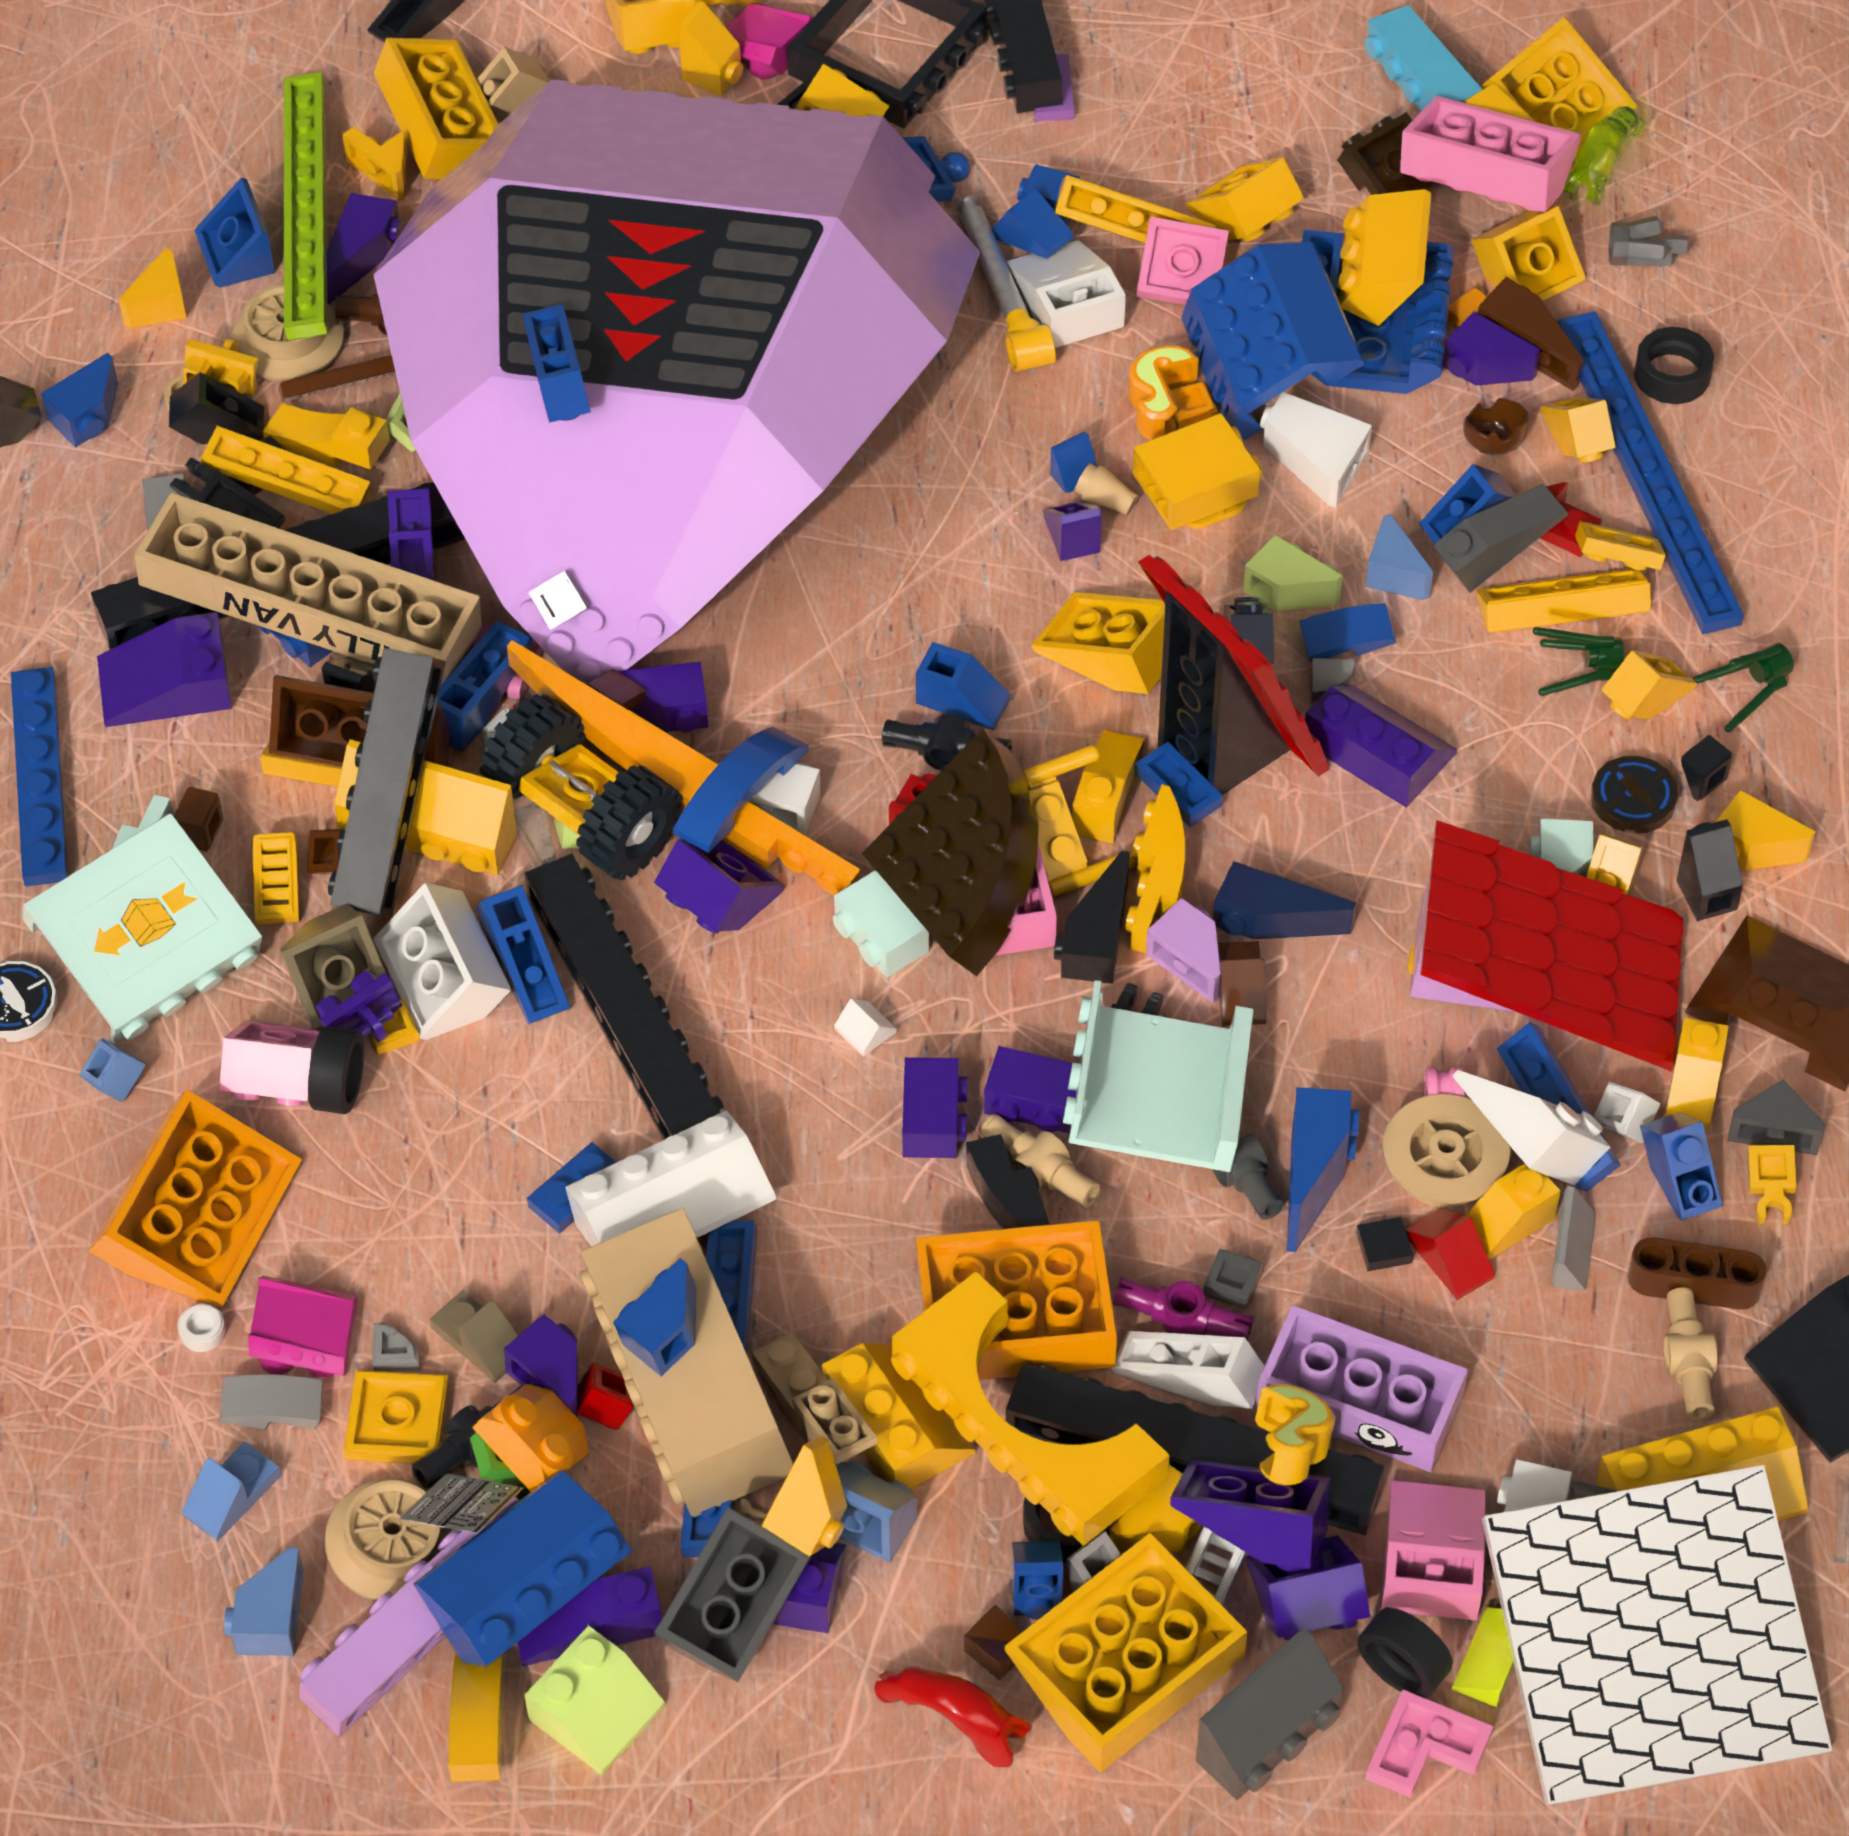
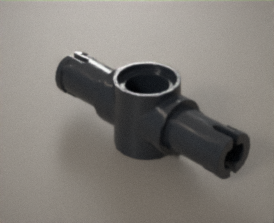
M949 714L938 716L935 718L934 723L924 722L922 725L901 723L887 719L882 731V744L885 747L917 751L918 755L923 756L929 766L942 771L977 734L974 730H971L965 720ZM995 738L1012 753V742L1010 739Z
M523 1385L519 1386L516 1390H514V1391H513L511 1394H509V1395H512L514 1392H516L518 1389H520ZM497 1404L492 1407L487 1405L480 1410L472 1405L466 1406L449 1420L444 1429V1436L441 1439L442 1443L412 1464L413 1475L421 1485L427 1489L430 1488L446 1473H450L458 1466L464 1468L471 1463L474 1467L478 1468L470 1440L476 1433L472 1427L484 1415L495 1408Z

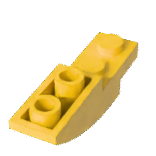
M1161 784L1156 800H1148L1143 824L1147 825L1145 834L1137 833L1132 849V858L1138 859L1137 877H1140L1137 896L1141 897L1138 907L1130 906L1125 931L1131 932L1130 950L1146 953L1147 930L1182 898L1184 884L1185 836L1183 822L1170 786Z

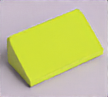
M1486 1607L1451 1690L1497 1708L1513 1671L1514 1662L1502 1608Z

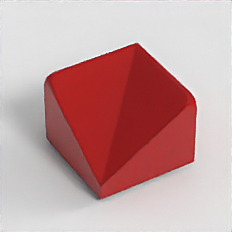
M592 1362L578 1385L576 1414L613 1430H618L634 1407L625 1386L623 1375Z

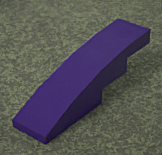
M430 489L387 491L391 566L435 581Z

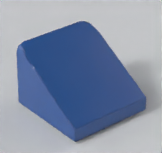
M1082 432L1051 447L1050 475L1066 493L1075 490L1080 476L1090 463L1098 467L1089 435L1086 432Z

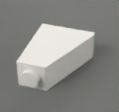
M1285 392L1280 394L1274 406L1269 404L1262 415L1260 427L1264 429L1263 446L1326 504L1336 508L1369 453L1372 425Z

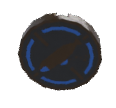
M1622 756L1607 762L1597 771L1591 788L1592 807L1599 818L1613 829L1623 832L1625 828L1630 830L1636 829L1635 833H1648L1661 828L1672 818L1678 799L1677 784L1668 769L1654 760L1641 756Z

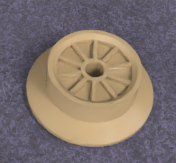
M279 284L261 290L250 299L245 311L234 325L232 339L238 341L239 353L258 358L257 376L270 380L287 381L318 373L330 365L338 356L343 346L344 328L342 321H335V310L327 304L328 334L287 340L284 330V284Z
M1434 1094L1415 1099L1395 1113L1384 1133L1383 1156L1392 1177L1413 1197L1434 1207L1450 1208L1464 1205L1482 1197L1496 1180L1505 1175L1510 1160V1145L1471 1099L1452 1094Z
M379 1479L355 1488L336 1505L326 1527L325 1550L331 1569L348 1589L361 1597L377 1601L388 1591L394 1595L406 1584L404 1581L405 1576L419 1561L424 1559L429 1563L440 1552L438 1549L440 1543L454 1529L400 1519L430 1490L429 1488L427 1489L419 1483L406 1479Z

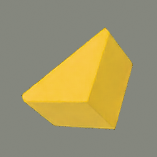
M165 247L119 298L124 326L131 329L186 318L182 292L171 249Z

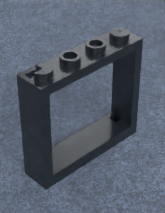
M829 0L788 45V75L804 82L810 76L815 77L823 63L831 69L839 70L848 80L864 90L875 93L881 101L889 105L883 117L888 122L903 129L917 114L923 113L927 102L935 93H940L944 89L947 79L956 69L960 70L964 66L968 55L974 48L983 44V38L987 35V30L989 29L987 25V7L973 0H898L955 26L953 31L899 90L824 55L873 1Z

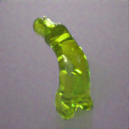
M1627 106L1617 107L1594 125L1580 149L1573 166L1574 170L1567 177L1563 192L1576 194L1579 186L1585 184L1588 187L1586 199L1594 205L1599 206L1601 204L1606 182L1626 137H1637L1644 130V120L1638 116L1634 109Z

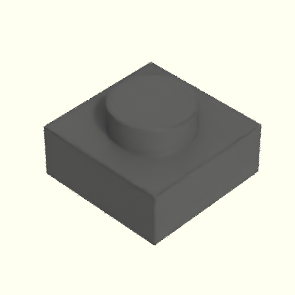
M1219 1248L1204 1284V1295L1247 1309L1261 1276L1263 1263Z

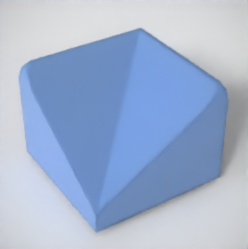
M102 1037L79 1076L97 1090L118 1101H124L146 1064L129 1051Z

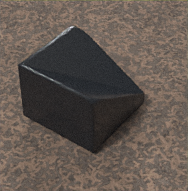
M1707 735L1682 755L1681 758L1692 797L1697 802L1705 798L1727 780L1731 764L1732 752L1711 735Z

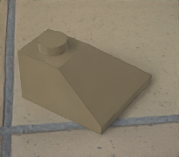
M347 903L306 922L280 949L312 1029L323 1026L316 1008L320 1001L329 995H336L342 1002L354 995L350 986L353 978L365 970L370 971L377 977L385 973L362 914Z

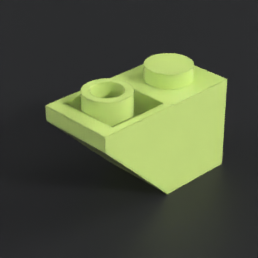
M1274 535L1245 565L1243 591L1252 597H1258L1260 602L1266 603L1268 607L1275 611L1333 607L1340 602L1343 575L1338 573L1331 565L1322 563L1303 552L1298 545L1288 543Z

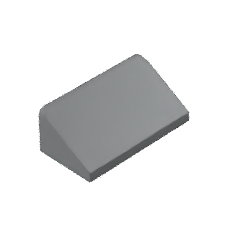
M1567 1186V1189H1564L1551 1283H1553V1287L1585 1291L1588 1282L1596 1217L1593 1209L1573 1186Z

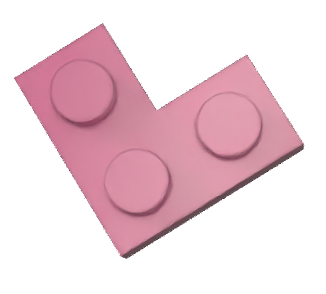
M1402 1689L1366 1771L1365 1779L1411 1798L1428 1757L1475 1775L1491 1738L1494 1726Z

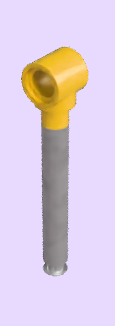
M973 196L963 198L957 205V211L961 213V220L971 242L980 251L978 259L1008 326L1005 344L1013 371L1016 373L1054 364L1056 353L1049 327L1046 324L1040 325L1037 320L1030 318L982 207L979 206V200Z

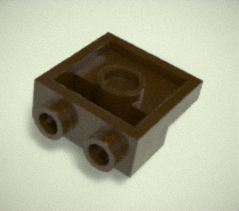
M1407 112L1395 119H1392L1389 115L1377 122L1371 128V133L1364 137L1361 133H1357L1342 144L1343 152L1337 161L1358 191L1366 188L1371 195L1423 189L1431 191L1441 185L1433 181H1421L1416 179L1415 176L1400 173L1402 131L1413 121Z

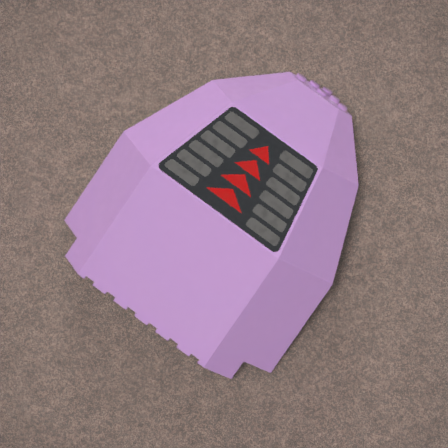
M552 79L498 124L486 143L429 190L373 274L410 439L503 607L564 672L588 685V683L612 669L616 671L627 670L681 629L825 490L947 342L980 251L929 194L935 175L883 116L845 115V112L812 108L810 111L789 109V106L758 102L755 105L734 103L732 99L701 96L698 99L680 97L678 93L652 90L636 92L624 90V87L598 84L582 86L569 84V81ZM563 304L591 413L579 415L577 418L569 421L559 420L549 423L522 314ZM568 570L589 607L550 629L529 592Z

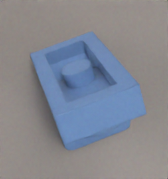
M245 1441L222 1465L208 1458L204 1462L183 1507L182 1515L218 1542L281 1477L280 1467Z

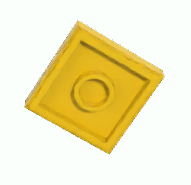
M355 1370L343 1451L345 1460L413 1464L439 1446L442 1439L449 1389L448 1375Z

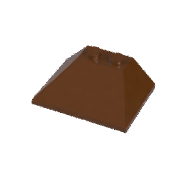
M1746 916L1687 1006L1686 1013L1701 1021L1730 1026L1735 1016L1808 1051L1810 1054L1805 1072L1845 1092L1849 1086V965L1758 920Z

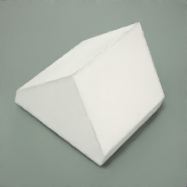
M852 998L834 1025V1029L863 1057L897 1033V1029L869 1001Z

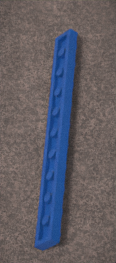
M1596 311L1559 319L1557 323L1584 360L1580 381L1589 398L1606 400L1616 447L1613 450L1655 537L1660 541L1666 554L1665 558L1702 635L1741 626L1744 614Z

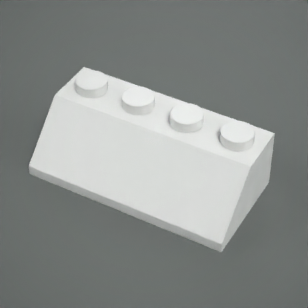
M727 1110L565 1187L576 1227L591 1247L681 1208H684L695 1236L698 1238L776 1200L774 1190L747 1135Z

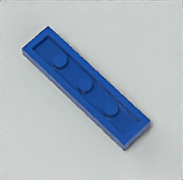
M1529 1022L1496 1048L1521 1092L1541 1098L1555 1105L1563 1102L1577 1114L1585 1111L1591 1115L1538 1025ZM1601 1132L1600 1135H1601V1136L1603 1137V1139L1607 1142V1140L1605 1139L1604 1135H1603L1602 1132ZM1611 1147L1576 1183L1578 1189L1588 1192L1621 1166Z

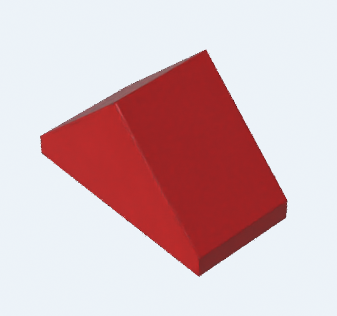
M1440 1208L1405 1228L1410 1244L1457 1300L1494 1279L1495 1273L1471 1217Z

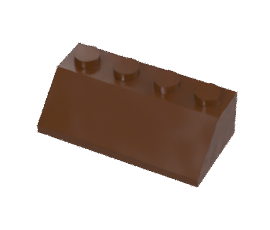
M275 675L272 691L269 754L342 767L349 740L364 742L367 725L364 723V712L368 701L373 699L374 693ZM441 705L436 706L425 761L448 767L451 729Z

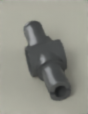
M1239 1131L1238 1144L1231 1171L1226 1172L1213 1169L1217 1180L1224 1188L1233 1185L1238 1192L1244 1193L1260 1219H1271L1281 1212L1283 1201L1266 1178L1268 1174V1161L1261 1143L1252 1133L1243 1136L1241 1131Z

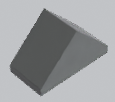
M1783 1079L1734 1109L1727 1141L1748 1145H1794V1152L1818 1155L1825 1124Z

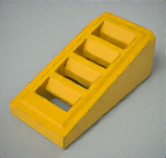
M288 832L254 835L255 924L299 922V847L296 834ZM288 868V870L265 871V869ZM289 885V887L265 888V886ZM289 900V904L265 906V901Z

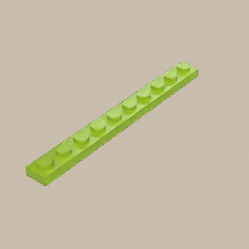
M322 71L284 77V330L287 340L328 334L325 81Z

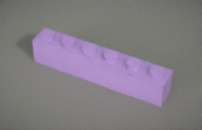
M514 1497L485 1527L518 1503L519 1500ZM456 1529L451 1531L438 1547L440 1552L429 1563L424 1559L419 1561L405 1576L404 1581L406 1584L394 1595L390 1591L382 1595L369 1611L372 1614L371 1617L360 1627L356 1624L349 1626L337 1638L335 1642L337 1648L325 1659L321 1656L316 1657L301 1672L299 1676L302 1679L299 1685V1698L338 1737L347 1731L446 1637L413 1583L477 1533Z

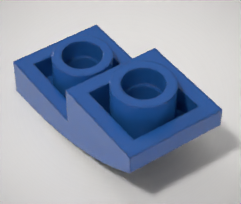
M1385 603L1343 608L1299 620L1308 657L1311 661L1313 658H1330L1351 650L1357 656L1397 643L1388 607Z

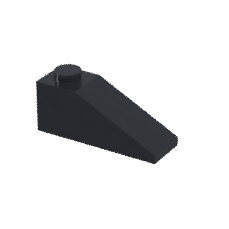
M1121 851L1068 915L1065 934H1056L1054 960H1061V978L1093 982L1097 980L1102 983L1113 984L1129 880L1130 852Z

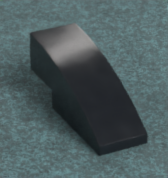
M391 0L367 31L384 43L386 38L419 39L445 20L464 0Z
M1001 1134L966 1142L967 1168L975 1188L988 1211L1002 1229L1050 1225L1032 1168L1013 1171Z

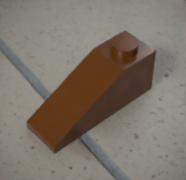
M1505 277L1479 305L1478 314L1539 348L1540 355L1537 370L1574 391L1579 384L1584 365L1583 358L1541 298L1527 287Z

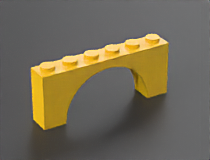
M976 1271L892 1335L891 1362L902 1378L905 1380L912 1379L923 1390L926 1400L937 1411L943 1409L954 1420L957 1430L969 1442L975 1440L986 1451L989 1461L999 1472L1005 1473L1007 1471L1018 1482L1021 1492L1031 1503L1035 1505L1040 1503L1051 1514L1052 1521L1060 1532L1066 1536L1072 1534L1085 1546L1168 1479L1169 1454L1137 1423L1119 1435L1103 1441L1082 1445H1065L1033 1438L1017 1430L1000 1417L988 1402L978 1379V1369L982 1357L992 1340L1007 1326L1008 1301Z

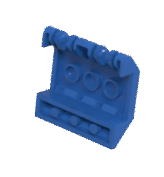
M1303 229L1302 242H1312L1315 245L1339 301L1340 289L1337 287V282L1342 272L1343 259L1340 257L1343 243V233ZM1427 242L1424 283L1379 326L1342 309L1365 364L1332 385L1317 371L1313 372L1312 375L1325 386L1408 394L1438 379L1442 374L1444 345L1439 342H1442L1446 337L1451 290L1448 280L1452 277L1454 249L1452 246L1445 243Z
M1312 242L1257 245L1194 286L1190 291L1181 316L1191 344L1195 345V347L1197 346L1195 355L1199 358L1200 367L1214 402L1219 406L1221 405L1220 413H1222L1231 427L1235 426L1238 429L1242 440H1246L1263 429L1260 427V423L1252 416V411L1308 375L1317 371L1332 385L1365 364L1317 249Z

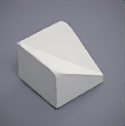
M1609 1081L1593 1118L1598 1121L1602 1128L1638 1143H1643L1640 1125L1654 1120L1661 1103L1644 1093Z

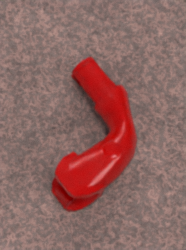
M909 1666L903 1669L902 1672L885 1671L881 1673L879 1678L882 1680L876 1681L874 1686L876 1696L884 1703L903 1701L908 1705H923L942 1714L972 1740L978 1753L993 1767H1010L1013 1763L1014 1753L1009 1747L1007 1738H1023L1033 1728L1025 1720L1009 1713L982 1688L959 1676L928 1670L919 1666Z

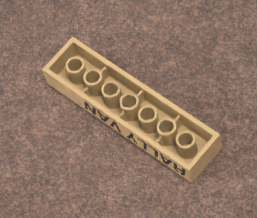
M170 493L134 554L140 586L375 665L379 656L382 657L384 648L443 660L446 663L441 684L466 657L482 627L480 596L174 493Z

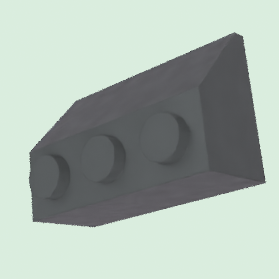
M727 1507L654 1632L656 1640L696 1664L739 1682L811 1556L806 1555L774 1533Z
M1305 1627L1199 1720L1196 1762L1236 1800L1241 1798L1248 1790H1251L1253 1793L1260 1790L1273 1774L1272 1769L1283 1759L1289 1762L1296 1758L1305 1748L1307 1738L1318 1728L1321 1731L1327 1730L1342 1712L1340 1705L1343 1687L1312 1634Z

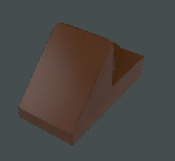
M1259 941L1217 943L1221 972L1219 1003L1222 1026H1231L1236 1006L1253 1009L1252 1025L1266 1024L1265 961L1260 956Z

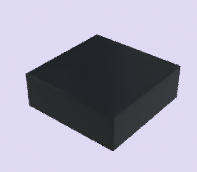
M1402 1217L1357 1225L1356 1234L1367 1271L1412 1263L1413 1253Z

